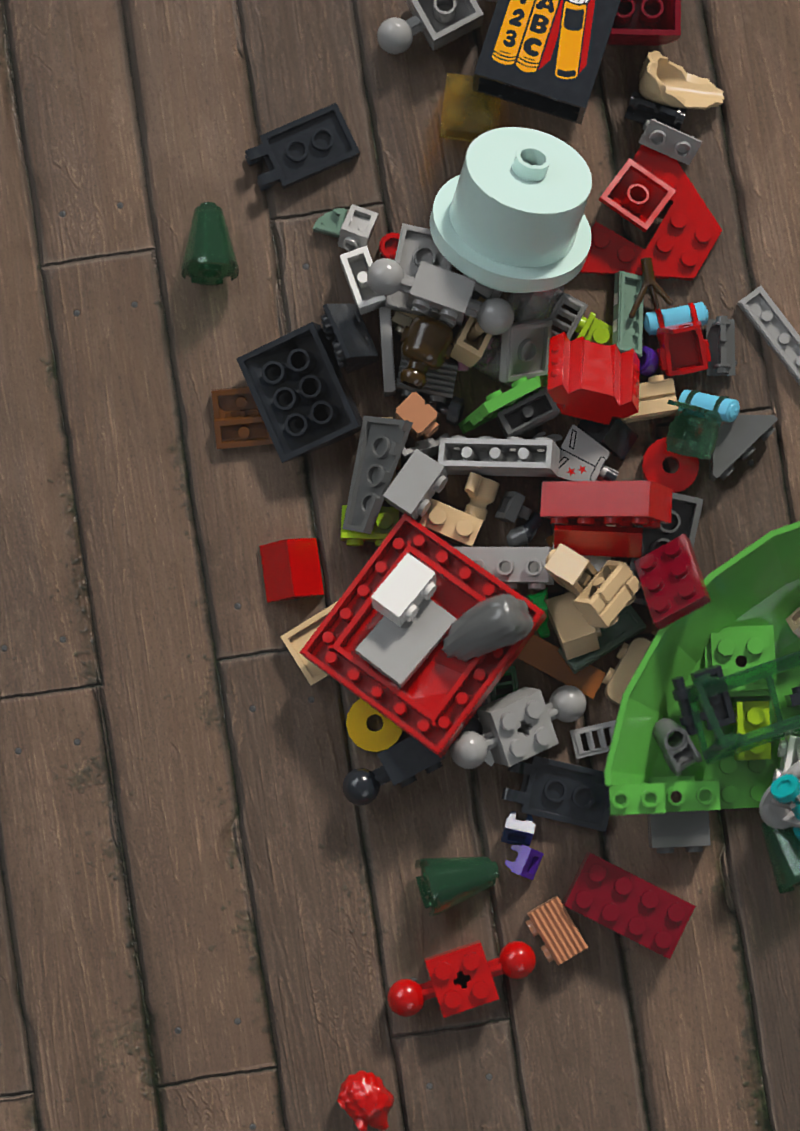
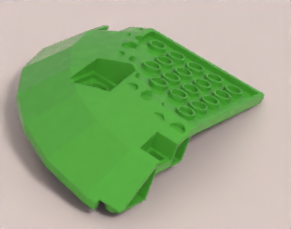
M800 521L770 531L708 574L704 582L711 602L658 630L622 694L604 768L605 786L609 785L610 815L759 807L762 796L772 785L775 769L780 768L781 757L777 756L780 740H784L785 735L800 737V705L787 707L785 695L792 694L791 688L800 686V638L793 633L785 620L800 607ZM738 656L745 657L746 665L744 667L737 666L735 661ZM714 665H720L731 704L732 702L769 701L771 759L735 760L734 755H730L729 738L734 737L733 725L728 724L709 731L705 729L704 722L700 721L696 723L698 734L689 737L699 751L703 761L699 764L697 762L693 763L682 771V775L677 777L663 757V753L653 736V728L663 718L673 719L681 726L679 719L681 715L678 701L674 700L672 694L674 690L673 678L683 676L685 686L693 685L690 673ZM696 695L689 697L692 711L700 710ZM674 732L669 734L668 739L673 735ZM674 791L679 792L681 795V799L677 803H674L670 798L671 793Z

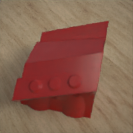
M565 331L549 339L547 391L561 410V414L609 425L613 416L626 418L639 412L640 359L634 348L620 353L616 344L611 346L585 340L583 336L570 341Z

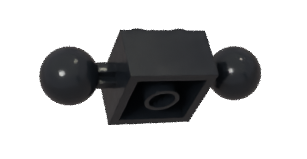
M473 715L461 732L473 731L481 735L483 734V728L479 719ZM410 736L377 754L382 766L373 771L365 768H357L350 771L345 776L342 784L344 796L355 805L363 806L370 804L378 796L380 786L391 781L393 785L399 783L401 788L416 781L415 774L425 769L426 773L429 774L442 767L441 760L446 757L444 755L440 758Z

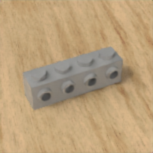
M459 435L451 436V438H440L438 463L446 468L448 475H469L472 472L485 476L558 477L560 448L550 438L537 437L534 440L507 437V439H496L490 436L467 438Z
M454 547L513 590L517 589V584H528V589L545 590V585H554V579L544 568L546 558L550 551L553 550L550 547Z

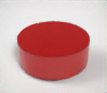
M388 233L383 236L379 244L382 258L395 260L400 237L399 233Z

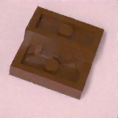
M248 386L211 390L217 449L273 444Z

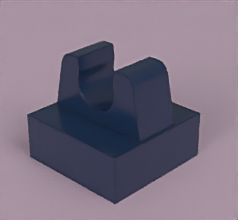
M511 811L506 819L500 842L520 846L523 844L529 847L535 829L533 817L527 814L525 822L516 820V811Z

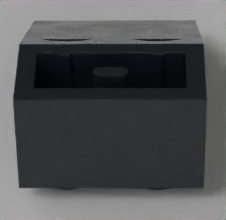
M356 303L323 305L324 314L320 316L322 330L328 343L332 342L333 355L339 368L345 367L347 374L379 361L378 352Z

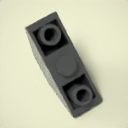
M738 414L734 422H725L709 438V479L712 482L718 477L725 480L735 470L732 464L739 457L744 461L755 450L752 444L759 437L765 441L776 430L772 425L778 418L775 415Z

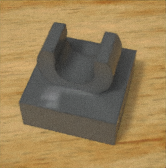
M505 491L495 518L515 523L516 518L528 521L532 509L522 505L526 496L518 492Z

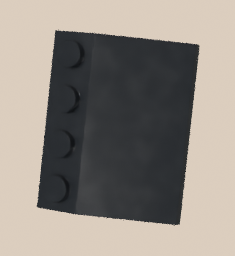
M311 322L236 358L282 463L339 442L361 431L363 420L319 324Z

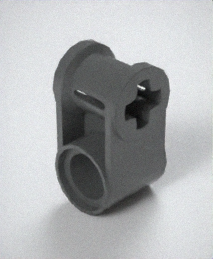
M663 718L655 724L653 736L663 753L667 765L677 777L682 775V771L693 763L697 762L699 764L703 761L686 730L673 719ZM674 732L673 735L668 739L669 734Z

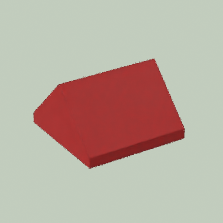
M629 158L600 196L599 201L646 233L653 226L676 190Z
M316 538L284 539L259 546L267 603L324 595Z

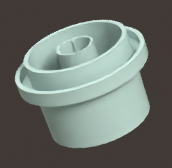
M503 127L487 131L470 144L460 175L445 183L435 197L429 222L434 243L441 254L461 273L488 288L510 293H529L560 287L579 274L590 250L591 229L584 215V210L592 187L591 172L577 151L562 140L547 133L521 127Z

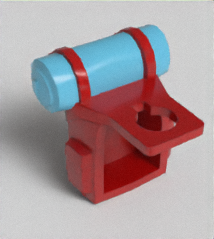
M691 302L684 306L663 310L655 309L645 313L643 325L649 336L657 335L660 348L657 349L660 369L664 370L666 376L684 375L708 369V362L711 361L710 345L708 340L703 338L702 326L707 324L709 315L708 309H706L703 302Z

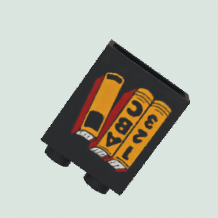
M498 0L474 72L472 91L582 124L621 0Z

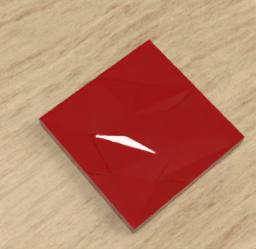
M404 513L299 653L442 758L546 619L547 615L538 606ZM407 553L436 573L437 589L430 599L457 618V620L476 604L497 595L508 594L526 602L528 615L531 616L534 624L531 632L524 639L513 645H507L490 653L483 654L480 657H473L467 662L458 660L457 657L448 658L447 653L442 651V640L402 688L355 652L359 644L384 617V615L372 607L371 596Z

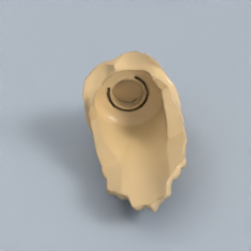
M649 52L643 62L639 75V91L646 100L674 108L702 110L723 104L725 99L723 90L716 88L707 78H699L696 75L687 74L682 66L670 62L668 57L663 56L661 52Z

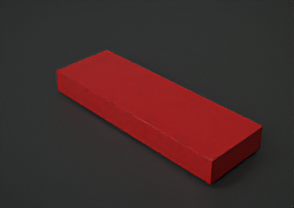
M555 524L554 548L557 549L559 544L562 543L584 556L641 558L643 528Z

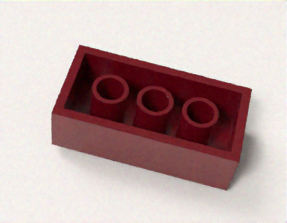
M590 852L586 853L562 902L564 906L668 959L671 958L696 907Z

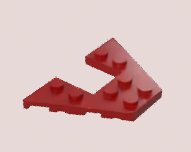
M641 144L633 161L676 190L669 201L672 205L646 249L595 222L591 229L590 250L579 273L615 275L618 271H624L643 276L640 260L649 257L652 258L654 275L657 279L678 278L679 280L693 281L721 234L722 228L678 161Z

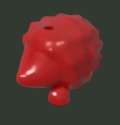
M362 1070L348 1075L340 1086L339 1095L337 1096L339 1105L354 1119L353 1121L360 1131H368V1125L381 1131L387 1130L389 1127L388 1113L393 1107L394 1096L384 1086L382 1079L373 1072L368 1073Z

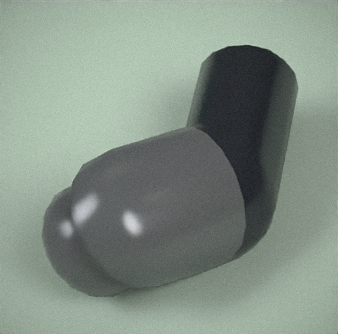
M533 512L525 524L511 529L506 537L509 547H521L531 542L542 525L544 518L539 513Z

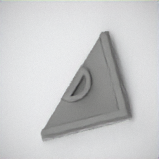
M444 433L435 440L427 438L417 441L415 443L416 447L408 449L404 447L401 453L404 465L416 448L427 456L433 457L439 452L440 438H450V436Z

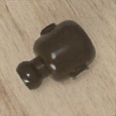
M420 315L415 317L409 326L406 325L400 342H403L401 355L408 361L407 367L400 373V381L416 389H421L426 385L427 371L438 370L443 366L445 360H449L454 348V344H452L454 332L448 324L433 317Z

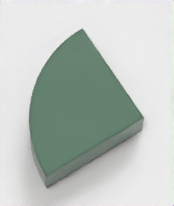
M336 208L325 213L317 219L313 226V231L339 238L348 209Z

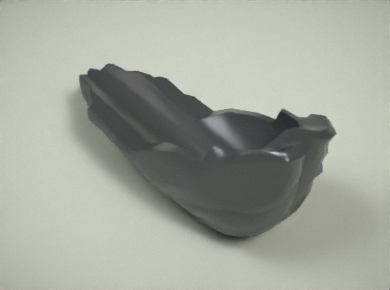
M501 594L476 604L451 624L449 635L443 640L442 651L447 653L448 658L457 657L458 660L467 662L473 657H480L483 654L490 653L507 645H513L524 639L531 632L534 625L533 619L528 615L526 602L508 594Z

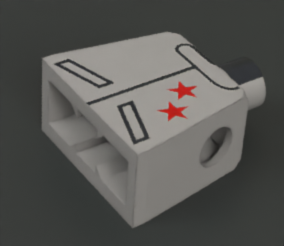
M572 425L560 448L558 477L548 478L557 481H615L619 472L604 464L610 452L580 428Z

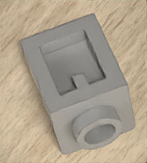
M352 204L341 227L338 246L349 252L367 246L379 213Z

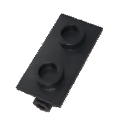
M633 91L624 118L644 124L647 119H655L680 131L687 109L657 104L642 97L641 93Z

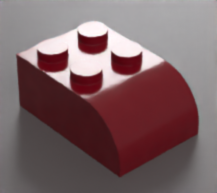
M621 0L607 45L654 46L677 41L681 36V0Z

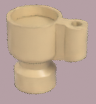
M470 472L464 490L471 501L466 504L464 512L485 521L488 513L486 507L494 502L500 484Z

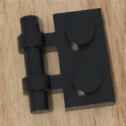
M714 665L690 673L693 685L685 686L683 676L672 679L674 687L672 691L675 701H678L681 712L679 716L681 726H685L689 736L698 734L696 723L700 721L704 722L705 729L709 731L736 722L720 665ZM696 695L700 710L693 712L689 697Z

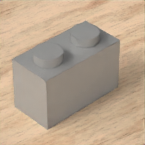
M416 448L383 494V497L388 504L416 520L419 515L424 516L431 506L430 499L435 492L439 493L445 487L448 481L446 468Z

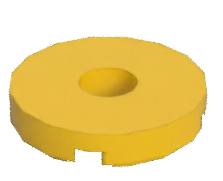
M361 699L352 705L347 714L346 727L348 735L355 745L365 751L379 752L393 746L402 734L403 730ZM371 715H379L383 719V727L379 731L374 732L368 729L366 721Z

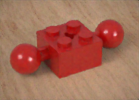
M478 940L427 957L424 960L431 980L420 984L411 979L396 981L388 991V1005L395 1014L402 1017H410L422 1009L424 1001L437 997L443 1018L498 1000L499 996L493 978L502 974L513 979L527 977L532 973L536 965L535 952L528 944L521 941H513L502 948L499 957L487 961L481 942ZM460 971L464 975H470V979L466 980V985L464 986L453 981L458 978L457 973Z

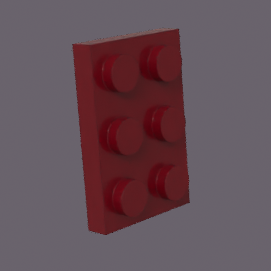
M685 534L634 561L653 623L659 630L711 602L691 542Z

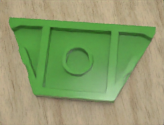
M548 375L535 376L529 380L525 376L511 384L512 387L508 391L502 393L501 390H497L488 395L486 401L458 424L462 433L465 434L496 418L498 411L503 412V409H508V406L513 407L514 403L518 404L519 400L528 399L529 395L533 396L534 392L543 391L544 387L547 388Z

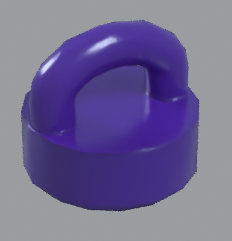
M642 346V357L639 358L640 375L651 377L659 367L658 354L654 349Z

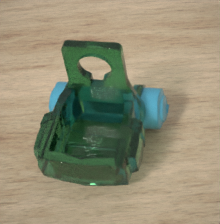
M683 390L678 402L668 400L667 403L679 409L674 422H671L669 426L666 450L687 457L710 460L719 436L718 430L721 423L734 422L740 411L739 402L735 399H730L728 396L710 395L699 390Z

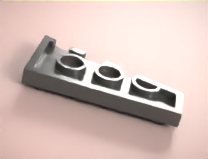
M363 416L343 524L344 530L367 534L372 533L384 501L383 494L390 485L413 422Z

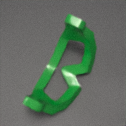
M546 587L545 590H541L536 594L525 595L526 599L545 611L547 615L546 619L537 629L542 639L550 636V631L547 627L549 621L548 607L545 603V600L549 599L548 587Z

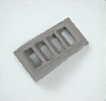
M563 292L549 319L552 320V325L567 332L566 335L570 340L588 305ZM563 304L578 311L577 315L563 309ZM559 314L573 323L570 326L557 319V315ZM551 329V337L560 334Z
M616 720L571 730L570 735L576 759L609 752L610 745L607 746L603 729H609L610 738L612 739ZM597 730L600 748L595 749L592 731ZM580 734H586L589 747L587 751L583 749Z

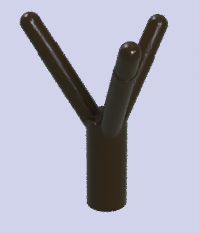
M649 257L640 260L644 283L630 311L629 318L631 319L634 318L648 288L654 310L660 309L656 292L669 306L674 304L655 281L652 258Z

